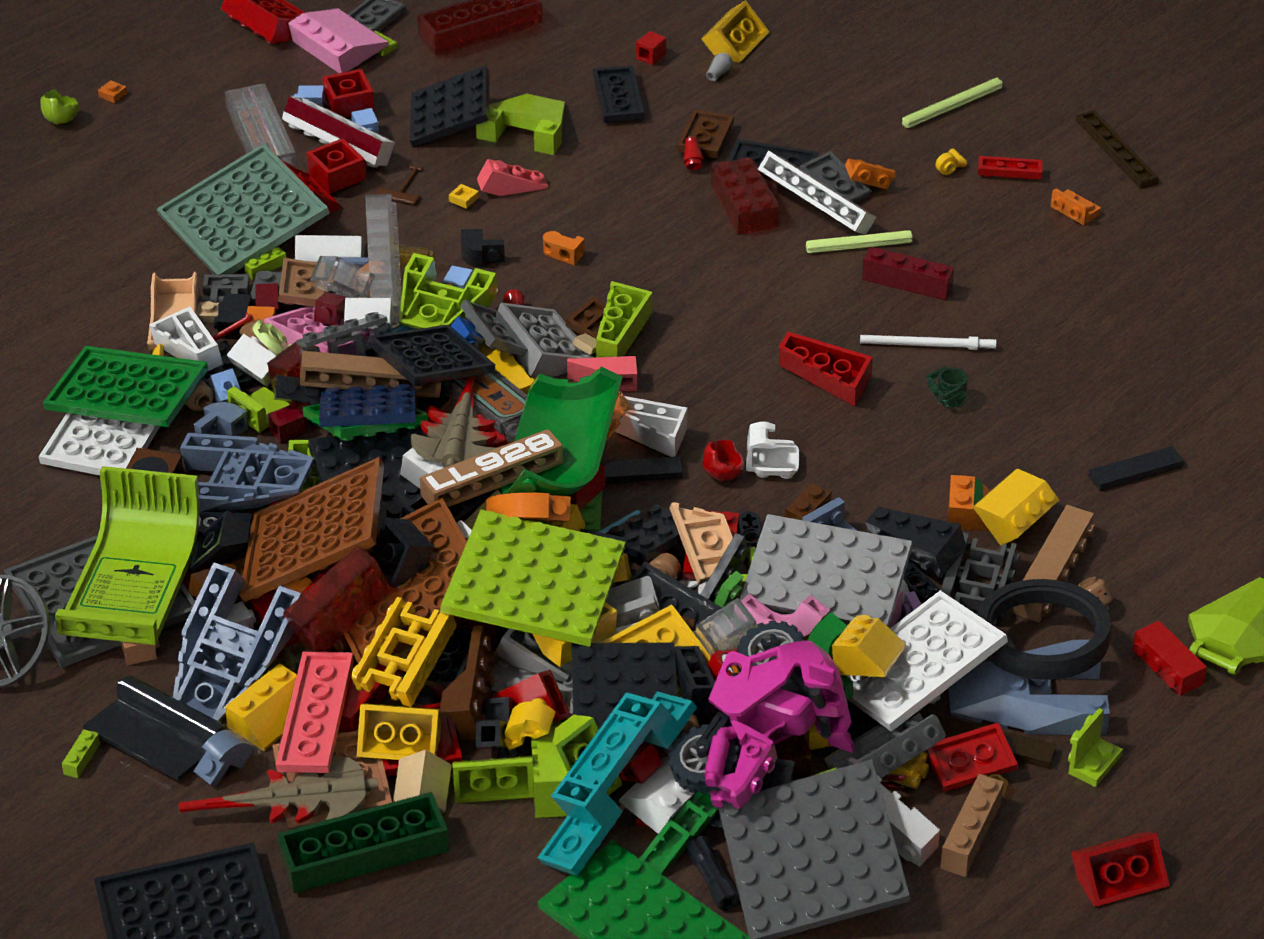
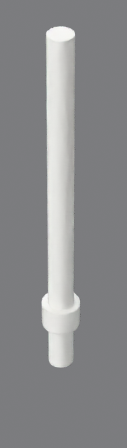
M860 335V344L968 348V350H978V348L996 349V340L978 339V337L973 336L965 339Z

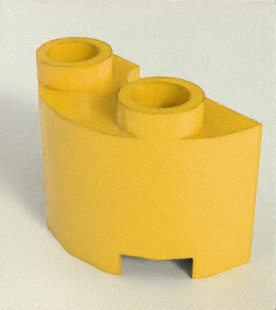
M539 698L519 703L512 709L505 730L504 742L507 748L511 750L523 745L525 736L537 739L548 734L555 711L547 706L544 700Z
M922 752L888 773L905 775L906 780L888 781L917 789L921 778L925 779L929 770V764H926L928 754Z

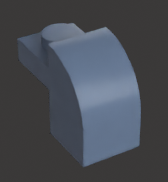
M228 402L210 404L204 407V417L194 423L195 433L213 435L220 433L228 436H239L249 429L247 411Z
M231 730L219 731L211 736L202 746L206 753L194 769V772L210 785L216 787L229 766L232 765L242 769L256 747L239 733Z

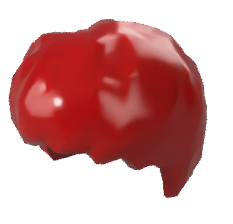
M722 439L711 441L704 449L702 467L710 477L720 482L732 481L743 473L745 466L743 457L738 453L732 440Z

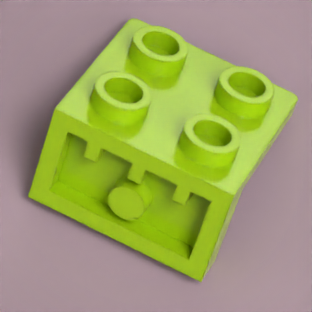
M235 386L227 390L228 403L235 404L246 410L248 425L259 433L269 427L268 413L290 405L286 401L274 400L275 393L266 387H262L249 396Z
M1098 708L1093 715H1088L1080 731L1076 730L1070 740L1072 750L1068 756V762H1070L1068 774L1094 787L1101 782L1121 758L1123 751L1122 748L1100 738L1104 710Z

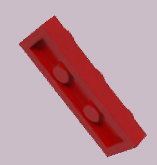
M979 156L978 175L1027 178L1030 180L1042 179L1043 160Z

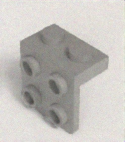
M649 576L611 588L606 603L617 610L616 628L640 622L660 611L653 581Z

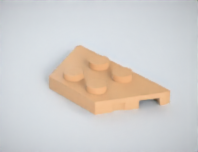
M671 503L670 511L698 585L703 584L711 577L733 538L724 514L713 511L707 512L696 507L693 510L679 507V503Z

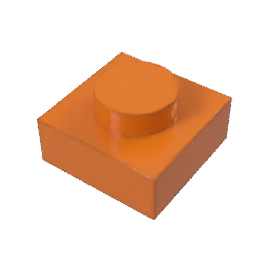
M112 80L98 90L100 98L112 103L117 102L127 94L126 86Z

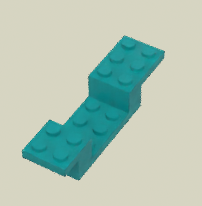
M657 692L652 699L625 693L551 795L553 800L568 816L537 857L542 864L576 876L579 874L623 812L608 796L606 791L612 786L614 780L643 742L669 748L697 709V706L691 700Z

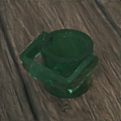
M943 366L926 375L928 388L941 405L954 408L965 403L968 375L965 371L955 367L948 368Z

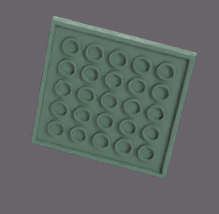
M265 144L260 145L156 209L159 216L213 274L235 273L245 266L244 263L249 262L250 259L259 258L261 254L269 252L330 214L328 207Z

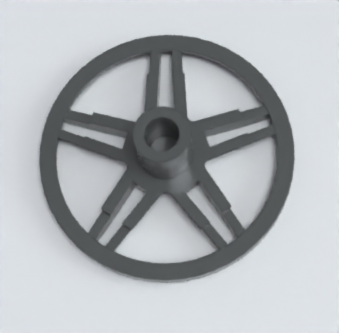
M0 575V604L2 600L0 613V661L8 675V678L0 680V688L20 681L35 668L44 654L50 634L49 612L40 593L26 581L10 575ZM4 584H5L4 592H3V598H2L1 594H2L3 586H4ZM13 585L24 589L33 597L41 615L10 619ZM42 619V622L27 625L24 627L16 628L15 626L17 624ZM42 629L40 642L35 654L26 666L21 669L16 649L21 644L22 636ZM3 650L7 652L8 658L15 672L14 675H12L9 669V665L2 653Z

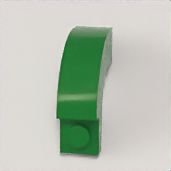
M831 612L816 624L809 635L808 641H812L821 647L832 658V645L847 625ZM840 675L846 700L848 701L853 697V681L846 675Z

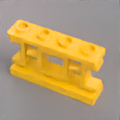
M397 597L395 602L389 606L384 621L377 627L372 642L366 646L361 661L352 671V679L356 689L359 691L365 689V691L370 692L375 682L391 686L389 693L392 699L397 700L399 698L402 705L412 707L457 627L453 615L441 613L439 610L434 609L429 619L414 615L416 611L412 602L408 601L406 604L403 598ZM402 622L410 626L408 631L398 629ZM420 629L429 631L426 639L424 636L418 635ZM398 641L413 645L407 659L391 655ZM379 662L381 665L387 666L384 672L375 670ZM397 669L406 672L403 680L395 675Z

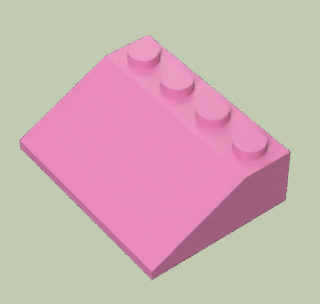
M340 9L303 13L288 23L293 42L338 73L350 71L389 45L388 41Z
M306 306L264 319V325L266 322L270 323L286 336L287 341L285 343L287 345L291 344L293 348L289 356L291 359L301 362L302 355L299 351L301 348L297 345L296 340L303 338L302 335L306 333L316 332L317 334L323 332L325 327L332 326L314 321L315 307ZM342 319L338 324H336L337 327L345 325L344 319ZM369 332L361 334L363 342L369 340ZM327 341L315 345L320 348V352L329 353ZM353 341L337 346L339 354L357 356Z

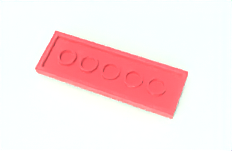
M353 652L302 653L276 761L277 772L329 773L354 663Z

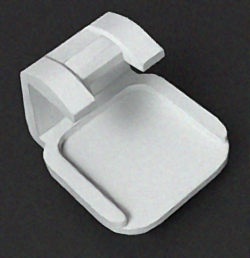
M769 422L750 424L747 436L746 470L754 471L760 478H766L769 475L781 476L785 479L792 478L799 469V449L794 444V441L768 439V432H775V424Z

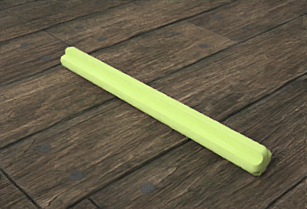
M994 78L903 117L902 125L906 128H911L1002 88L1003 82L999 78Z

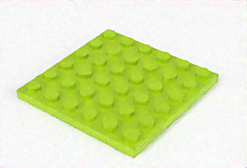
M481 509L441 603L440 612L590 647L625 550V542L514 516L508 518L504 514Z

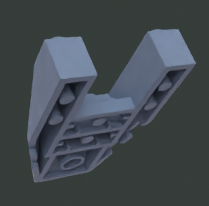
M188 433L180 447L186 470L214 471L209 482H198L200 512H226L227 510L231 512L258 508L300 493L314 463V457L293 450H289V452L280 450L278 445L260 443L258 438Z
M214 562L182 629L183 641L178 656L180 663L178 677L175 678L173 698L220 722L226 716L225 706L253 685L280 653L300 626L310 602L301 593L279 586L258 631L229 621L227 618L245 579L235 569Z
M1071 640L1024 652L1037 655L1064 654L1081 648L1090 640ZM1102 660L1093 668L1081 674L1062 679H1099ZM991 661L978 664L948 688L951 716L982 723V720L994 723L999 722L1001 728L1008 729V726L1023 729L1024 733L1029 735H1073L1076 730L1080 731L1088 715H1093L1098 708L1104 710L1101 735H1107L1110 717L1107 695H1052L1050 680L1031 679L1014 675L997 667Z

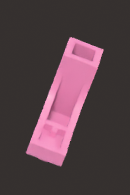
M751 594L743 598L735 608L741 612L743 618L755 623L753 629L762 622L767 624L772 620H776V623L785 621L789 626H796L798 632H802L803 637L808 635L816 624L830 612L829 608L811 594L801 602L797 610L792 614L773 612Z

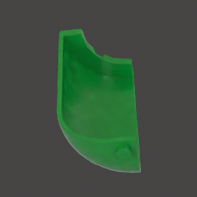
M602 366L590 376L580 378V381L576 383H569V379H556L539 373L529 388L514 441L549 429L563 445V464L536 474L524 469L515 482L502 486V494L549 493V495L570 496L585 487L594 478L599 469L623 376Z

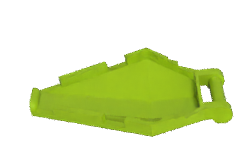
M1259 577L1189 614L1188 623L1195 640L1189 650L1196 657L1228 669V673L1236 675L1243 665L1252 662L1256 664L1264 662L1263 578Z

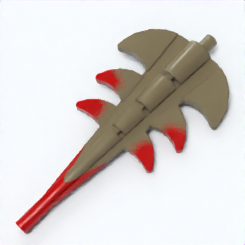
M476 376L466 378L464 389L452 414L429 410L428 416L435 423L423 420L420 425L424 433L429 437L417 434L411 435V444L417 454L431 461L442 462L445 468L496 449L484 446L495 441L498 434L496 432H483L493 428L495 420L473 418V389Z
M333 755L330 771L322 777H319L317 773L295 772L296 778L294 782L288 783L287 778L282 773L268 770L267 774L270 779V785L267 788L216 798L179 802V812L270 806L271 814L269 820L270 823H275L286 816L290 805H296L298 813L295 821L299 824L314 817L319 811L321 804L326 803L330 808L329 814L326 817V820L360 811L365 803L366 790L378 789L379 784L378 778L365 779L361 766L353 759Z

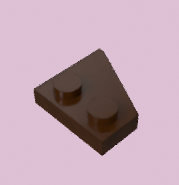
M593 296L566 319L565 325L579 335L586 333L596 339L606 304Z

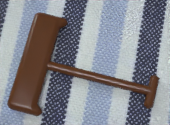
M411 165L410 169L413 171L399 191L380 187L375 196L415 205L420 195L402 192L415 173L423 171V168Z

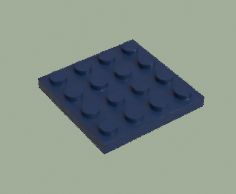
M407 384L396 385V388L387 389L386 386L378 385L373 386L372 390H363L362 387H350L349 390L339 391V388H327L325 391H321L320 427L416 422L415 388Z

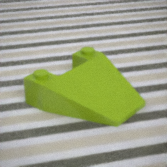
M524 94L490 104L489 120L476 125L477 138L497 142L507 125L534 131L535 151L554 155L562 144L565 102Z
M413 253L404 271L399 325L415 329L448 324L451 326L458 316L467 319L465 312L460 307L464 300L490 307L498 293L496 273L475 268L465 288L462 289L434 282L437 276L434 258Z

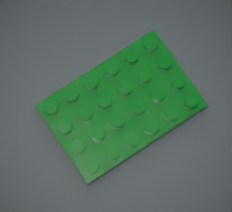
M85 346L44 400L43 405L45 410L169 427L209 368L207 362Z

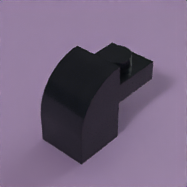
M461 229L462 259L468 265L483 268V262H505L504 240H483V229Z
M513 698L485 699V721H476L477 748L483 750L507 748L504 742L505 730L513 709Z

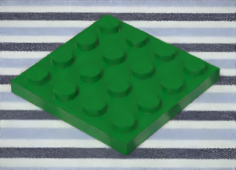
M320 404L303 407V416L319 425ZM415 407L416 422L321 428L326 429L341 440L348 441L353 440L354 436L359 435L371 437L375 436L376 432L393 433L397 432L399 428L404 427L408 429L419 428L421 421L428 422V414Z

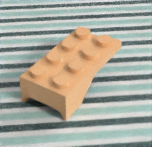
M194 272L193 276L188 279H161L157 277L156 273L152 274L150 324L187 307H191L195 314L197 313L200 293L197 272ZM149 326L147 346L148 350H154L157 345L154 343Z

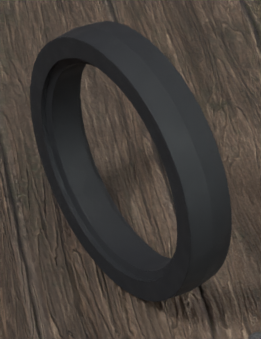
M1051 579L1022 580L998 588L988 595L980 605L978 616L993 625L999 615L1015 606L1029 603L1057 604L1081 613L1090 621L1095 630L1093 637L1088 643L1077 650L1064 654L1037 655L1022 652L1004 644L987 659L997 667L1014 675L1042 680L1072 677L1097 665L1104 658L1109 648L1111 620L1107 608L1094 594L1077 585Z

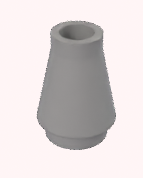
M726 53L715 55L706 73V77L710 81H716L717 78L731 69L732 58Z

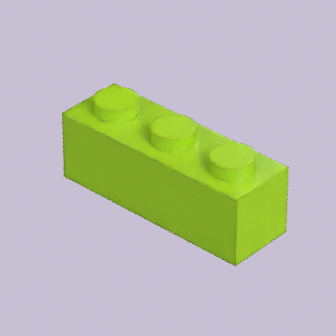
M276 247L267 253L261 254L259 258L250 259L249 262L244 263L245 274H249V277L254 280L257 271H273L283 266V259L286 258V253L279 247Z
M83 729L62 762L64 775L75 778L80 777L100 745L98 733Z

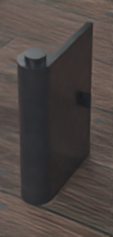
M131 675L120 679L116 686L117 699L82 725L84 730L98 733L99 738L176 780H180L198 765L206 753L202 746L211 736L219 731L229 730L227 725Z

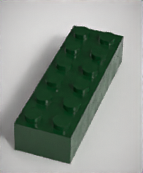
M432 792L277 833L279 855L293 893L449 851L448 829Z

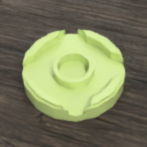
M258 320L253 326L255 335L271 351L279 356L287 357L293 351L291 344L287 345L285 343L287 341L286 336L272 324L266 322L264 325L263 320Z

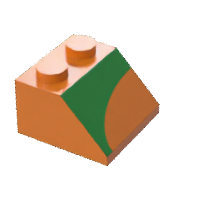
M951 475L948 522L960 524L962 530L990 532L973 509V506L991 490L976 477Z

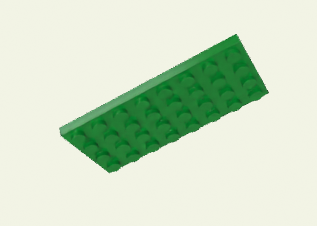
M613 840L592 856L577 876L570 874L538 901V908L580 939H750L744 932Z

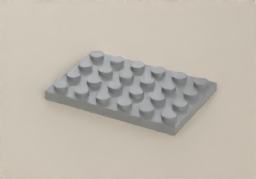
M767 514L740 601L748 594H751L770 610L792 614L797 610L801 602L811 594L830 609L829 613H834L847 625L858 615H869L870 618H879L889 627L912 551V541Z

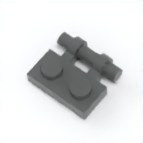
M249 274L204 275L203 295L211 296H202V302H222L224 296L219 295H224L225 293L248 294Z

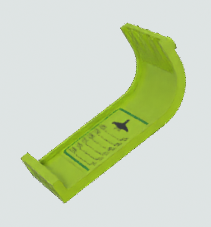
M102 466L100 470L102 517L99 534L65 609H58L55 614L57 634L156 645L191 563L196 546L200 516L198 476Z

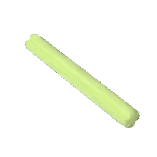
M907 230L809 240L806 242L807 253H819L907 244L912 242L913 237L911 231Z

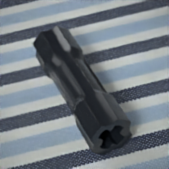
M703 836L691 839L686 844V852L709 887L710 894L718 909L726 911L727 909L734 908L739 903V893L718 862L710 842Z

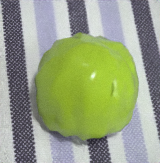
M55 89L46 92L41 97L42 114L45 119L56 125L69 123L79 112V103L75 98L63 97Z

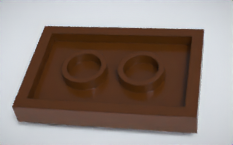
M694 109L677 143V151L685 152V139L696 137L703 156L718 158L733 126L734 116Z

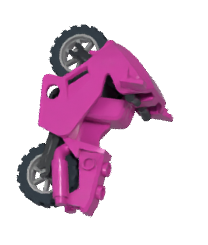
M772 620L767 624L762 622L757 624L756 628H750L746 631L747 634L739 640L740 645H737V652L731 651L726 655L709 697V702L721 711H718L709 725H701V728L697 729L695 726L690 728L689 732L681 733L677 741L674 740L672 743V750H669V765L675 781L679 782L681 788H687L691 793L698 791L701 794H709V791H711V802L714 807L721 808L723 803L729 802L733 804L734 808L740 809L750 800L753 793H759L763 777L766 773L772 772L775 761L778 758L774 744L792 735L806 733L814 722L818 734L823 738H827L829 745L851 753L855 750L851 735L847 732L851 724L850 712L842 680L834 661L821 647L812 641H805L802 632H798L796 626H789L785 621L776 623V620ZM732 665H739L741 667V672L730 676L727 674L728 668ZM697 765L694 770L690 768V766Z

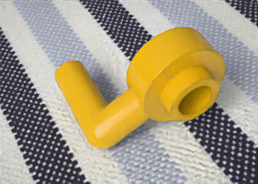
M953 148L949 152L942 154L937 159L935 166L941 174L948 175L958 167H966L967 161Z

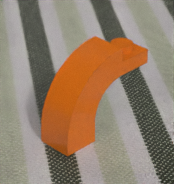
M549 493L501 494L486 500V511L504 514L508 518L514 516L530 521L568 523L570 521L571 497L549 495Z

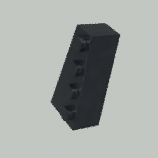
M877 507L866 521L869 533L912 541L913 547L908 562L913 560L919 563L921 568L927 571L929 569L935 571L936 575L943 578L967 547L960 524Z

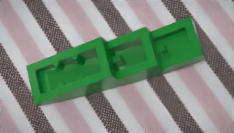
M709 791V794L697 792L691 801L687 800L673 820L669 819L640 857V860L663 875L686 851V844L691 839L697 838L718 813L719 808L714 807L711 802V791Z

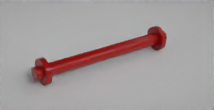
M245 313L246 317L212 336L213 339L216 341L248 321L250 323L253 322V315Z

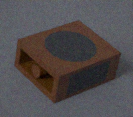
M136 448L126 469L175 474L184 473L182 455Z

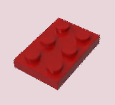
M999 722L942 739L925 750L943 792L975 783L978 774L992 778L1018 770V763Z

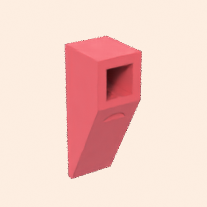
M487 159L477 177L481 191L498 196L542 190L548 187L544 174L541 172L527 170L518 165L505 164L500 160Z
M636 356L567 359L568 379L579 382L580 378L590 376L602 366L623 376L619 392L637 391Z

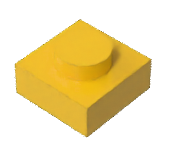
M460 184L449 194V202L463 208H468L479 198L477 190Z

